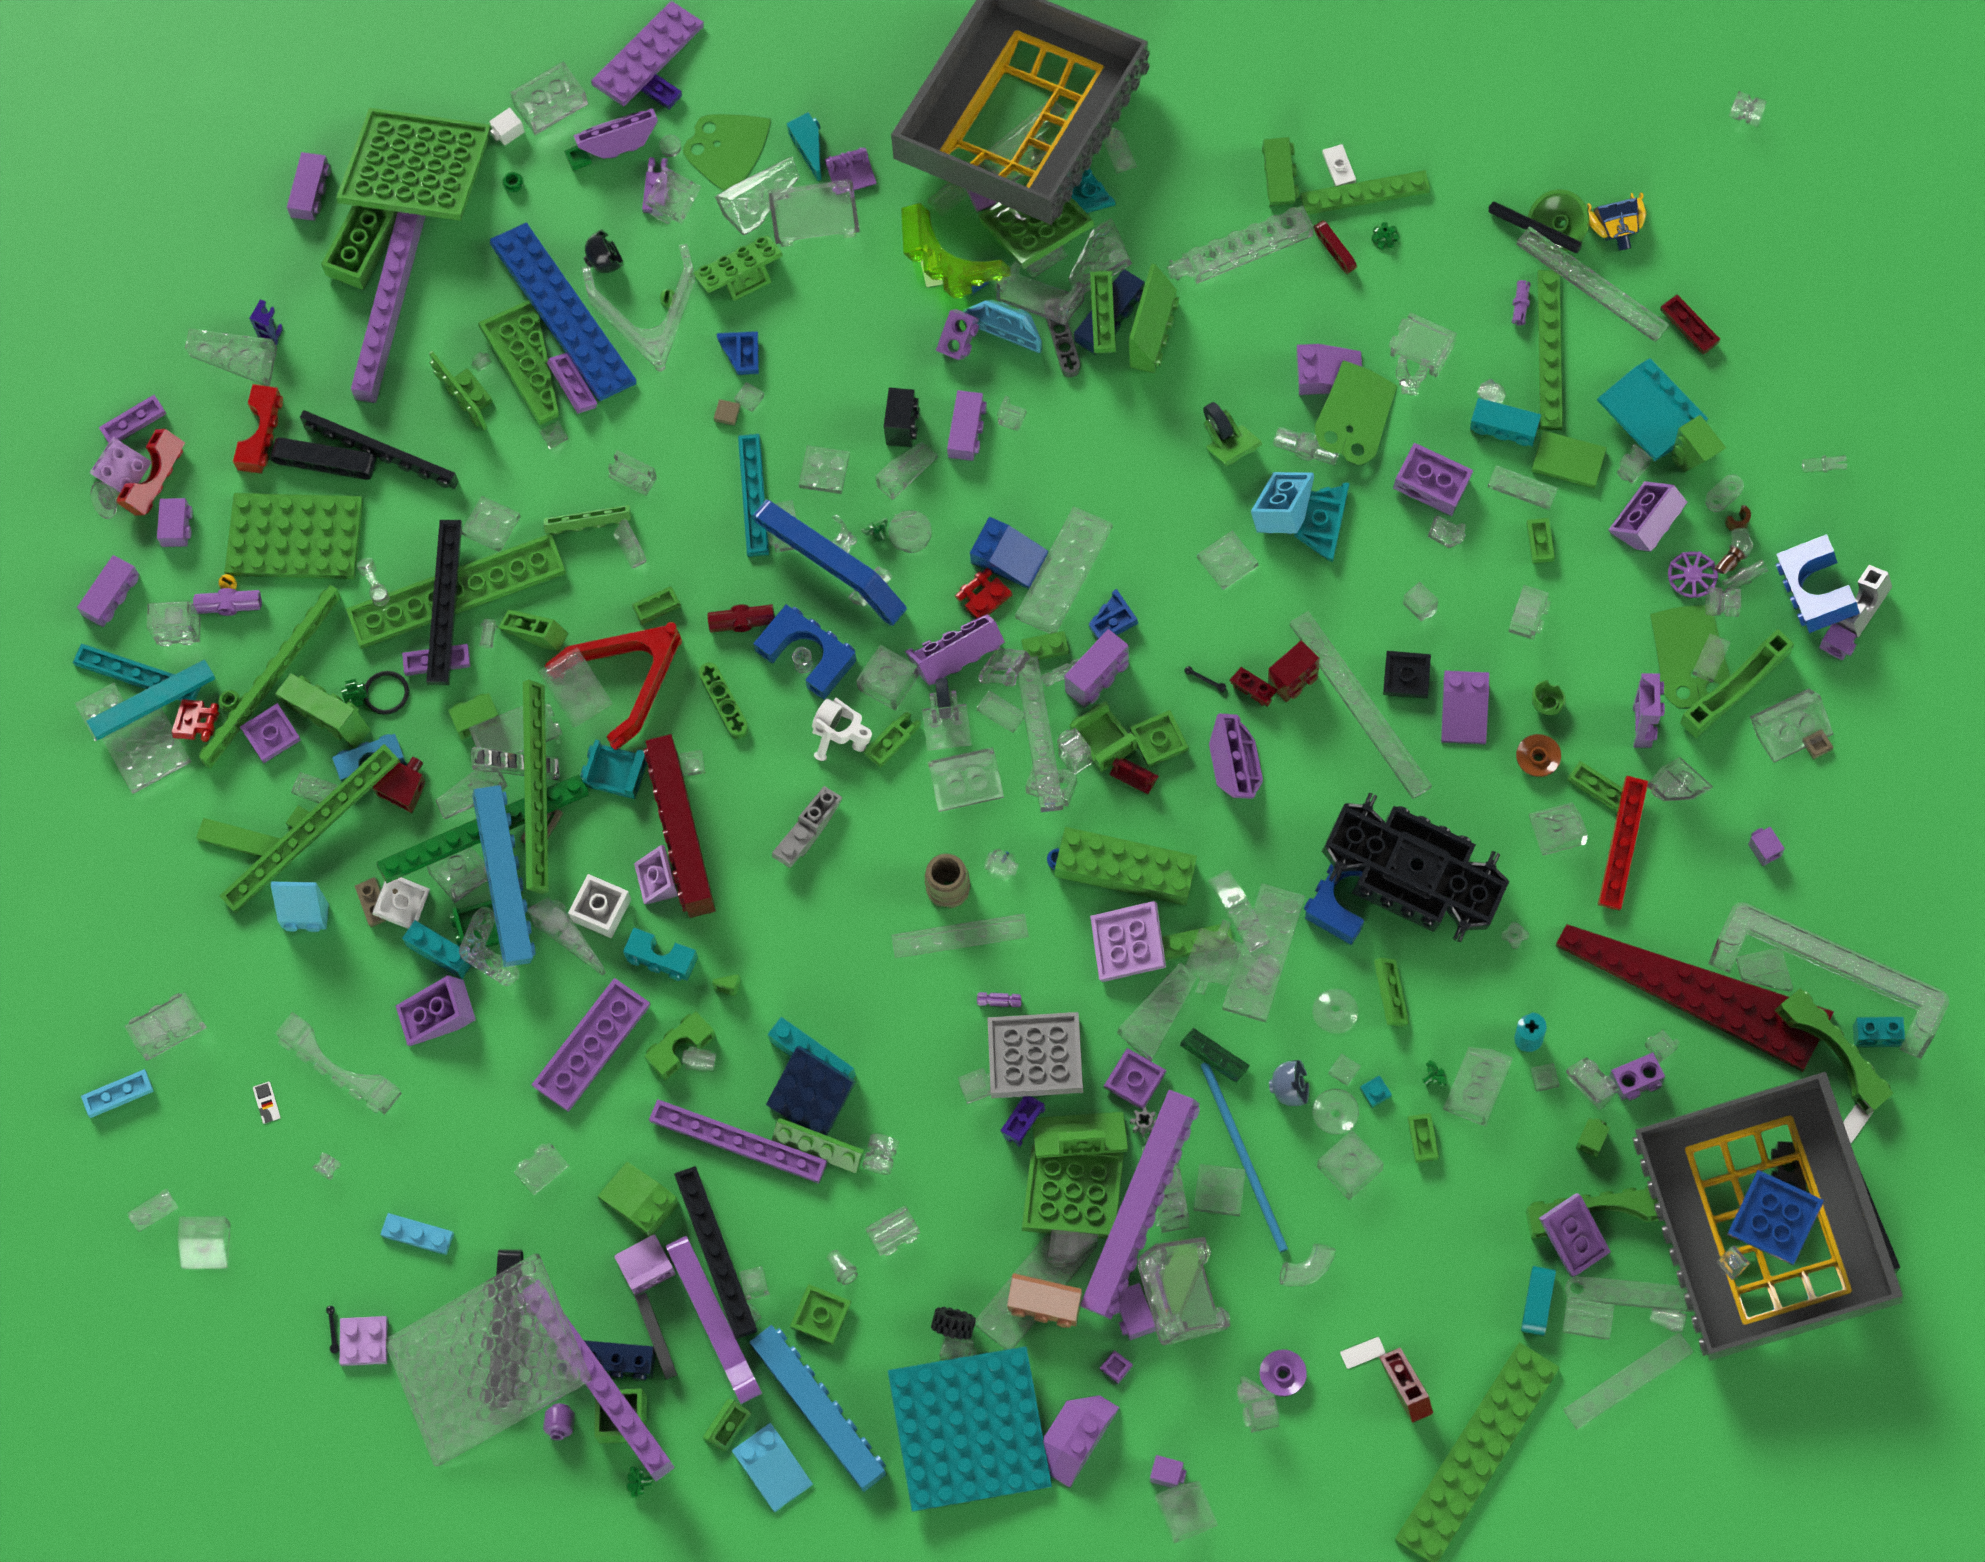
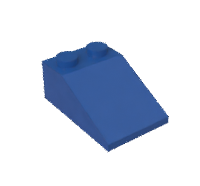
M989 517L970 551V560L976 566L983 569L989 568L992 573L1030 589L1049 551L1008 524Z

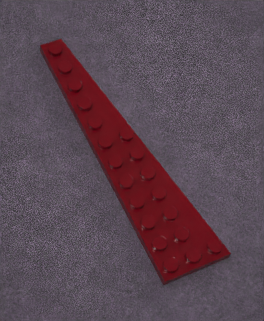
M1566 924L1556 942L1557 947L1802 1072L1820 1040L1808 1032L1789 1027L1775 1011L1779 1005L1789 998L1788 996ZM1817 1006L1827 1013L1830 1021L1834 1011Z

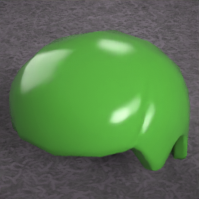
M1548 680L1537 683L1534 687L1532 704L1538 712L1552 716L1562 711L1566 704V697L1559 685L1554 686L1549 684Z

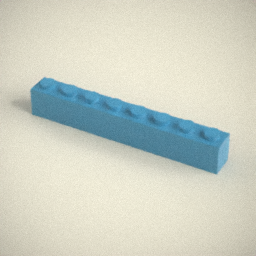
M501 785L474 789L472 798L504 967L528 964L531 963L536 952L534 943H530L529 934L532 933L531 924L525 918L527 903L526 899H522L521 896L523 881L517 875V869H519L518 856L513 854L515 838L509 832L511 817L505 811V805H507L506 792H502Z
M770 1325L750 1341L751 1347L863 1492L867 1491L886 1476L884 1470L886 1467L885 1463L878 1455L874 1457L869 1450L872 1447L864 1437L860 1439L855 1432L858 1429L850 1418L847 1421L841 1415L844 1411L836 1400L834 1402L830 1401L827 1397L829 1391L822 1382L816 1383L813 1379L815 1373L808 1364L803 1366L799 1361L801 1355L794 1346L789 1348L785 1343L787 1337L780 1328L775 1330Z

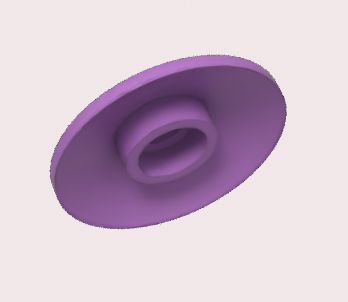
M1290 1350L1273 1351L1261 1363V1382L1274 1395H1293L1303 1387L1306 1381L1307 1370L1304 1361L1299 1355ZM1285 1371L1287 1377L1284 1379L1280 1378L1279 1372Z

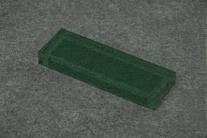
M1195 1028L1186 1035L1180 1044L1181 1047L1235 1083L1249 1069L1250 1065Z

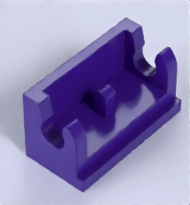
M260 299L249 319L258 338L277 345V339L283 330L282 324H279L275 330L273 326L274 319L272 318L275 314V309L271 307L268 312L266 301Z
M1023 1096L1000 1130L1005 1140L1010 1143L1014 1141L1018 1147H1021L1023 1144L1022 1139L1036 1118L1046 1110L1045 1104L1031 1096Z

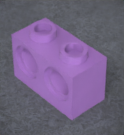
M958 309L950 310L936 351L957 360L964 359L965 356L968 357L972 349L970 344L972 337H975L979 330V325L977 324L979 318ZM961 320H964L967 324L965 331L961 330L959 326ZM953 340L959 343L958 351L952 347Z
M1654 1053L1612 1069L1609 1076L1621 1101L1627 1098L1629 1101L1636 1099L1641 1095V1092L1648 1089L1650 1092L1655 1091L1662 1086L1665 1075ZM1643 1071H1652L1654 1073V1077H1645ZM1630 1079L1634 1085L1626 1087L1623 1085L1622 1080Z

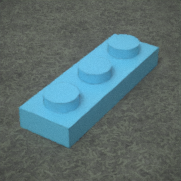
M144 1069L86 1093L81 1098L88 1116L92 1118L152 1093L154 1090L147 1071Z
M388 1213L380 1235L384 1238L447 1255L454 1233L453 1231Z

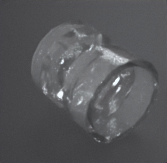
M1739 91L1732 105L1729 117L1738 121L1745 119L1747 124L1758 127L1767 101L1757 97L1751 99L1749 94Z
M1708 587L1705 602L1706 615L1720 616L1721 613H1724L1729 617H1739L1741 609L1740 589L1727 588L1723 591L1719 587Z
M871 1134L867 1146L870 1152L865 1153L862 1166L875 1173L891 1174L894 1164L892 1156H895L897 1153L899 1141L889 1136Z

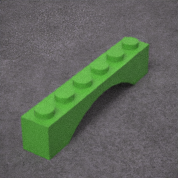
M1777 629L1727 680L1692 705L1683 714L1680 724L1695 738H1698L1791 654L1794 643Z
M1799 988L1775 1009L1789 1027L1800 1029L1816 1036L1836 1053L1848 1074L1852 1099L1866 1115L1873 1112L1894 1094L1890 1090L1889 1083L1875 1073L1873 1065L1859 1055L1858 1048L1844 1038L1843 1031L1829 1021L1827 1013L1814 1004L1813 998L1808 992Z
M1648 1186L1642 1190L1627 1188L1622 1190V1193L1615 1194L1613 1191H1606L1600 1193V1196L1590 1197L1589 1194L1581 1195L1590 1213L1611 1210L1633 1215L1645 1222L1658 1220L1654 1206L1657 1200L1651 1199ZM1567 1198L1555 1199L1554 1203L1545 1204L1544 1201L1533 1202L1530 1204L1531 1206L1527 1207L1526 1216L1531 1239L1548 1237L1539 1218L1567 1200Z

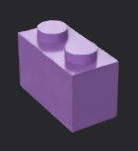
M186 498L160 499L157 539L162 547L188 546V539H191L192 535L189 519L193 518V508L189 506Z
M1140 1283L1128 1287L1120 1297V1306L1117 1313L1120 1314L1122 1319L1119 1322V1326L1123 1336L1128 1335L1129 1340H1133L1156 1332V1325Z

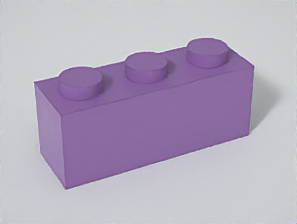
M301 152L287 204L290 217L315 221L317 213H320V200L326 192L325 181L331 173V164L328 163L325 155Z
M957 390L947 446L948 458L974 461L975 453L979 454L980 441L978 440V434H982L984 426L981 416L986 414L987 402L983 399V393Z
M112 555L77 606L81 615L102 627L107 622H110L118 605L125 601L127 592L138 581L139 573L135 566Z

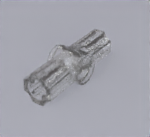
M1279 427L1273 442V446L1294 452L1297 457L1303 460L1316 459L1334 466L1340 454H1332L1321 448L1316 435L1310 432H1302L1301 434Z

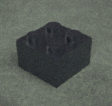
M889 387L883 426L886 445L912 447L913 439L917 440L918 434L916 420L920 419L919 398H916L915 390Z

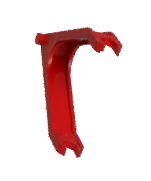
M669 622L666 626L570 645L548 661L544 668L552 679H556L580 662L634 651L647 652L653 656V664L629 718L612 730L606 737L610 742V746L617 750L641 731L678 646L682 644V638L676 624Z

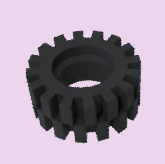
M938 1307L935 1309L931 1328L933 1331H937L936 1333L943 1334L945 1337L950 1336L953 1339L962 1340L963 1338L968 1340V1338L971 1339L976 1318L972 1314H967L968 1312H961L959 1309Z

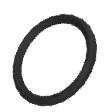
M382 671L376 673L365 684L367 698L364 699L365 704L369 709L378 714L394 713L401 709L408 700V683L404 677L396 672ZM394 676L404 686L405 693L399 705L389 710L375 708L368 699L370 684L378 677Z

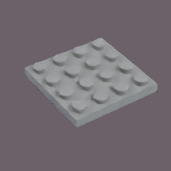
M1078 1012L988 1017L991 1098L1083 1093Z

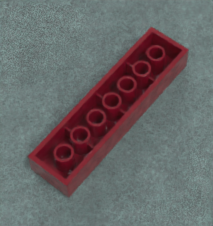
M672 734L645 740L647 748L643 749L649 768L648 772L653 785L655 801L659 809L658 814L662 823L683 912H688L689 918L716 912Z

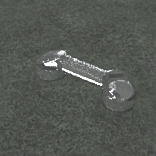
M362 559L357 563V568L360 574L366 576L371 586L369 593L373 603L376 606H383L390 599L387 589L378 582L375 576L376 565L373 559Z

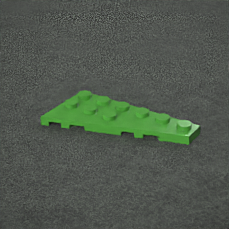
M527 300L478 322L481 332L538 424L541 425L557 418L559 412L551 373L547 364L548 358L539 314L531 302Z

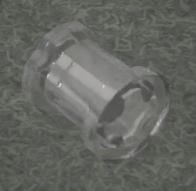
M804 647L795 649L792 654L794 668L799 673H808L814 665L810 650Z

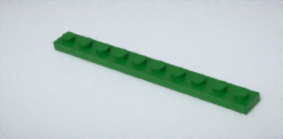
M579 774L547 788V814L589 796V791ZM525 798L505 806L506 813H509L511 817L509 830L525 824ZM474 819L377 861V868L385 882H392L481 843L477 820Z

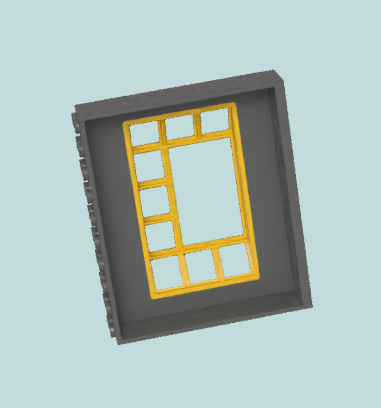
M976 0L891 133L893 158L1052 225L1055 218L1060 217L1065 202L1070 201L1074 187L1079 186L1083 172L1090 168L1094 154L1099 153L1104 138L1109 137L1112 129L1111 126L1114 122H1118L1122 108L1129 104L1133 90L1136 91L1140 85L1141 77L1147 74L1150 67L1148 63L1150 51H1148V41L1047 0ZM1020 40L1040 48L1031 73L1009 66ZM1047 52L1068 60L1058 85L1037 77ZM1075 63L1096 71L1082 95L1065 88ZM1004 73L1053 92L1012 160L963 141V138ZM1060 96L1078 102L1067 120L1050 114ZM1044 121L1062 127L1052 145L1034 139ZM1029 146L1047 152L1036 171L1018 164ZM961 148L978 156L968 163L950 154L955 149ZM987 159L1006 168L997 175L978 167V165ZM1013 171L1031 177L1026 186L1006 179V177Z
M1826 1072L1635 1130L1636 1137H1633V1144L1637 1156L1642 1154L1643 1159L1640 1160L1644 1177L1649 1176L1650 1181L1647 1182L1651 1199L1657 1200L1654 1206L1659 1222L1664 1221L1665 1226H1661L1666 1244L1671 1243L1672 1248L1669 1249L1673 1266L1678 1265L1679 1271H1676L1681 1289L1686 1288L1687 1293L1684 1294L1685 1303L1688 1311L1693 1310L1694 1316H1691L1695 1333L1701 1334L1702 1338L1698 1339L1703 1356L1708 1355L1709 1361L1902 1303L1903 1294ZM1782 1125H1788L1795 1153L1769 1160L1761 1132ZM1754 1135L1762 1162L1735 1170L1727 1143ZM1720 1145L1728 1173L1704 1181L1701 1180L1694 1152ZM1797 1160L1800 1163L1809 1193L1824 1200L1817 1216L1832 1258L1772 1277L1761 1250L1751 1245L1729 1251L1724 1250L1716 1224L1735 1218L1739 1209L1714 1216L1705 1193V1188L1731 1181L1739 1206H1741L1744 1195L1738 1180L1740 1177L1757 1173V1170L1763 1171ZM1755 1252L1763 1280L1737 1287L1728 1259ZM1835 1267L1843 1289L1817 1297L1808 1274ZM1801 1277L1809 1299L1782 1307L1774 1284ZM1766 1287L1774 1310L1747 1317L1740 1295Z

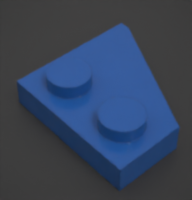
M758 331L717 333V340L737 375L759 374Z
M1115 589L1107 604H1103L1099 609L1098 615L1094 616L1090 621L1089 629L1098 640L1108 629L1115 635H1119L1137 625L1138 619L1119 591Z

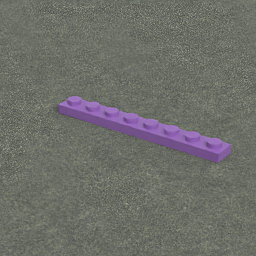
M657 1099L649 1118L650 1123L818 1184L827 1165V1160Z

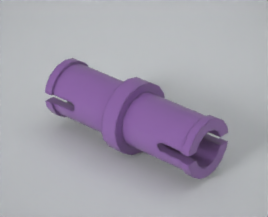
M1525 280L1517 281L1516 297L1512 303L1514 306L1512 323H1516V325L1526 324V312L1530 306L1528 297L1531 283L1527 282L1526 285Z

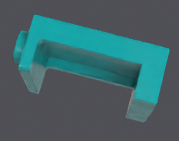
M595 739L594 745H590L587 758L589 759L587 765H584L581 770L580 777L585 786L636 799L647 766L644 751L637 750V753L621 749L614 750L612 747L602 745L600 740Z

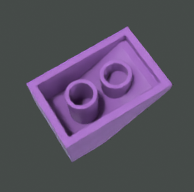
M1323 344L1297 345L1296 359L1299 395L1329 394L1343 360L1362 367L1361 351Z
M1444 671L1441 742L1486 744L1489 672Z
M451 976L442 978L396 1005L408 1046L457 1031L476 1020L464 980Z

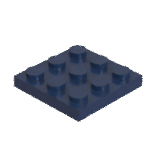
M797 1046L766 1105L795 1124L827 1136L856 1081L803 1047Z

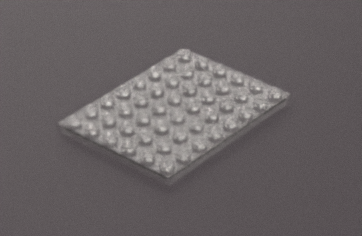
M536 1253L385 1339L386 1348L434 1466L446 1463L592 1380L541 1257Z

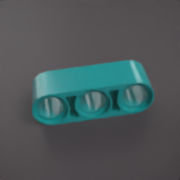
M1532 1266L1521 1327L1522 1332L1545 1335L1556 1270Z

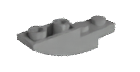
M824 786L799 815L798 822L772 852V857L791 868L800 856L803 857L819 837L841 803L842 797Z

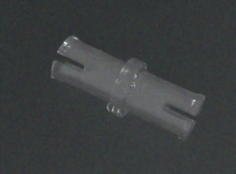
M1760 559L1747 568L1742 567L1738 570V573L1722 580L1724 587L1727 586V592L1730 593L1743 584L1748 585L1752 582V579L1768 572L1767 566H1763L1764 561Z

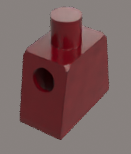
M412 757L407 766L398 763L373 786L376 795L413 813L425 785V779L419 773L424 763L416 757Z

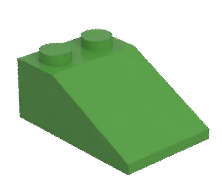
M629 1162L624 1164L597 1196L647 1237L654 1235L680 1204L674 1194Z

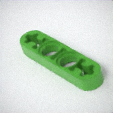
M710 662L704 663L699 668V675L722 721L733 738H744L748 733V725L718 667ZM706 670L712 672L714 682L711 683L709 676L706 675ZM716 687H723L725 692L722 696H715L713 690ZM732 705L735 709L732 714L727 715L722 712L723 707ZM735 718L738 725L742 726V731L738 732V730L735 729L734 723L732 721Z

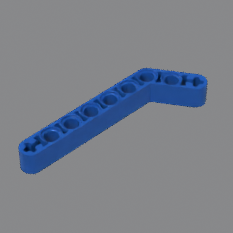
M765 500L752 515V518L758 525L859 592L887 624L893 626L907 610L905 604L878 573L770 500Z

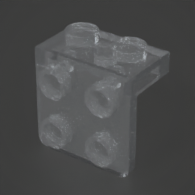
M1587 1057L1566 1070V1073L1569 1075L1567 1078L1599 1110L1604 1108L1619 1091L1614 1081L1610 1077L1605 1076L1598 1069V1065Z

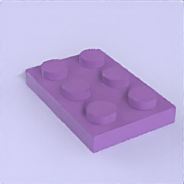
M1575 1193L1539 1218L1571 1277H1575L1611 1252L1581 1195Z

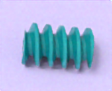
M1533 1012L1523 1016L1518 1021L1514 1040L1519 1049L1525 1052H1534L1540 1048L1547 1029L1544 1018Z

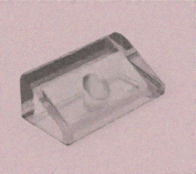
M623 519L615 530L614 536L631 568H636L646 563L647 560L627 519Z

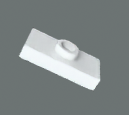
M1343 144L1322 150V155L1335 187L1356 183V178Z

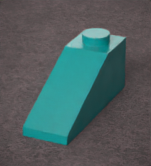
M809 112L786 123L788 134L816 180L820 181L821 151L819 130L821 127L816 118L812 119Z

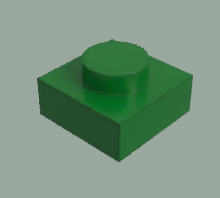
M577 145L564 151L573 171L592 164L588 152L578 148Z

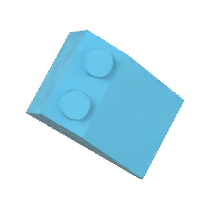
M1273 472L1251 510L1257 532L1287 534L1298 532L1305 519L1314 473Z
M271 881L277 920L284 930L294 932L298 929H306L310 932H319L320 929H327L329 903L316 882Z
M771 1423L732 1450L736 1459L774 1512L813 1485Z

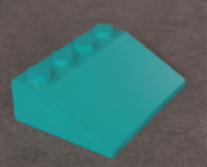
M1651 358L1634 367L1597 399L1605 410L1654 461L1673 451L1678 429L1699 415L1706 422L1708 420L1704 413Z

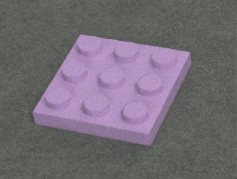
M1155 901L1090 916L1098 975L1101 982L1166 968L1158 907Z

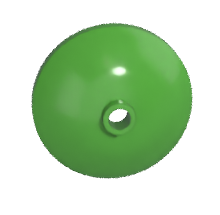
M1556 189L1544 193L1533 203L1528 214L1529 218L1581 242L1589 228V212L1586 204L1578 195L1568 190ZM1563 220H1565V221H1566L1565 226H1564V227H1561V225H1560L1561 222H1562ZM1528 231L1533 243L1545 252L1561 254L1569 251Z

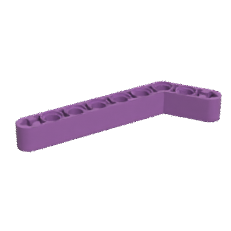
M687 1236L666 1245L740 1404L761 1395L762 1392L737 1340L734 1338L733 1332Z

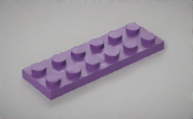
M670 1L591 80L592 86L624 107L704 27L703 21L673 1Z
M614 978L531 1084L532 1087L569 1112L651 1006L650 1002Z

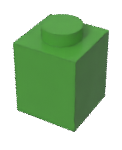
M1589 1118L1576 1148L1597 1158L1610 1127L1600 1119L1594 1118L1593 1120Z

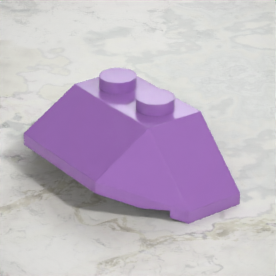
M652 108L593 126L573 136L578 148L603 159L614 158L620 153L635 151L639 147L644 146L658 119Z
M1219 713L1216 717L1209 742L1217 786L1233 798L1252 799L1263 782L1255 739L1246 726L1240 722L1241 719L1238 715Z
M1100 1395L1066 1401L1043 1438L1051 1477L1069 1488L1071 1487L1118 1412V1406Z

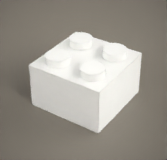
M588 874L568 914L572 922L612 939L631 902V897L627 890Z

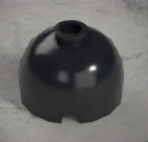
M599 230L588 238L584 249L586 256L583 258L589 268L594 267L598 272L610 273L621 268L623 260L614 242H610L605 238L609 235L604 230Z

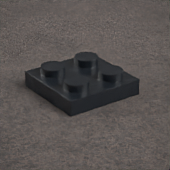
M1387 651L1383 695L1427 699L1431 654Z

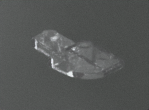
M1229 870L1209 879L1211 887L1229 919L1231 918L1249 952L1251 953L1270 943L1255 911Z

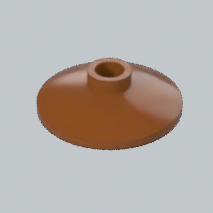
M1534 734L1521 741L1517 748L1516 759L1519 767L1525 773L1535 777H1544L1552 774L1558 768L1561 761V750L1556 741L1551 737ZM1540 756L1542 760L1536 761L1534 757Z

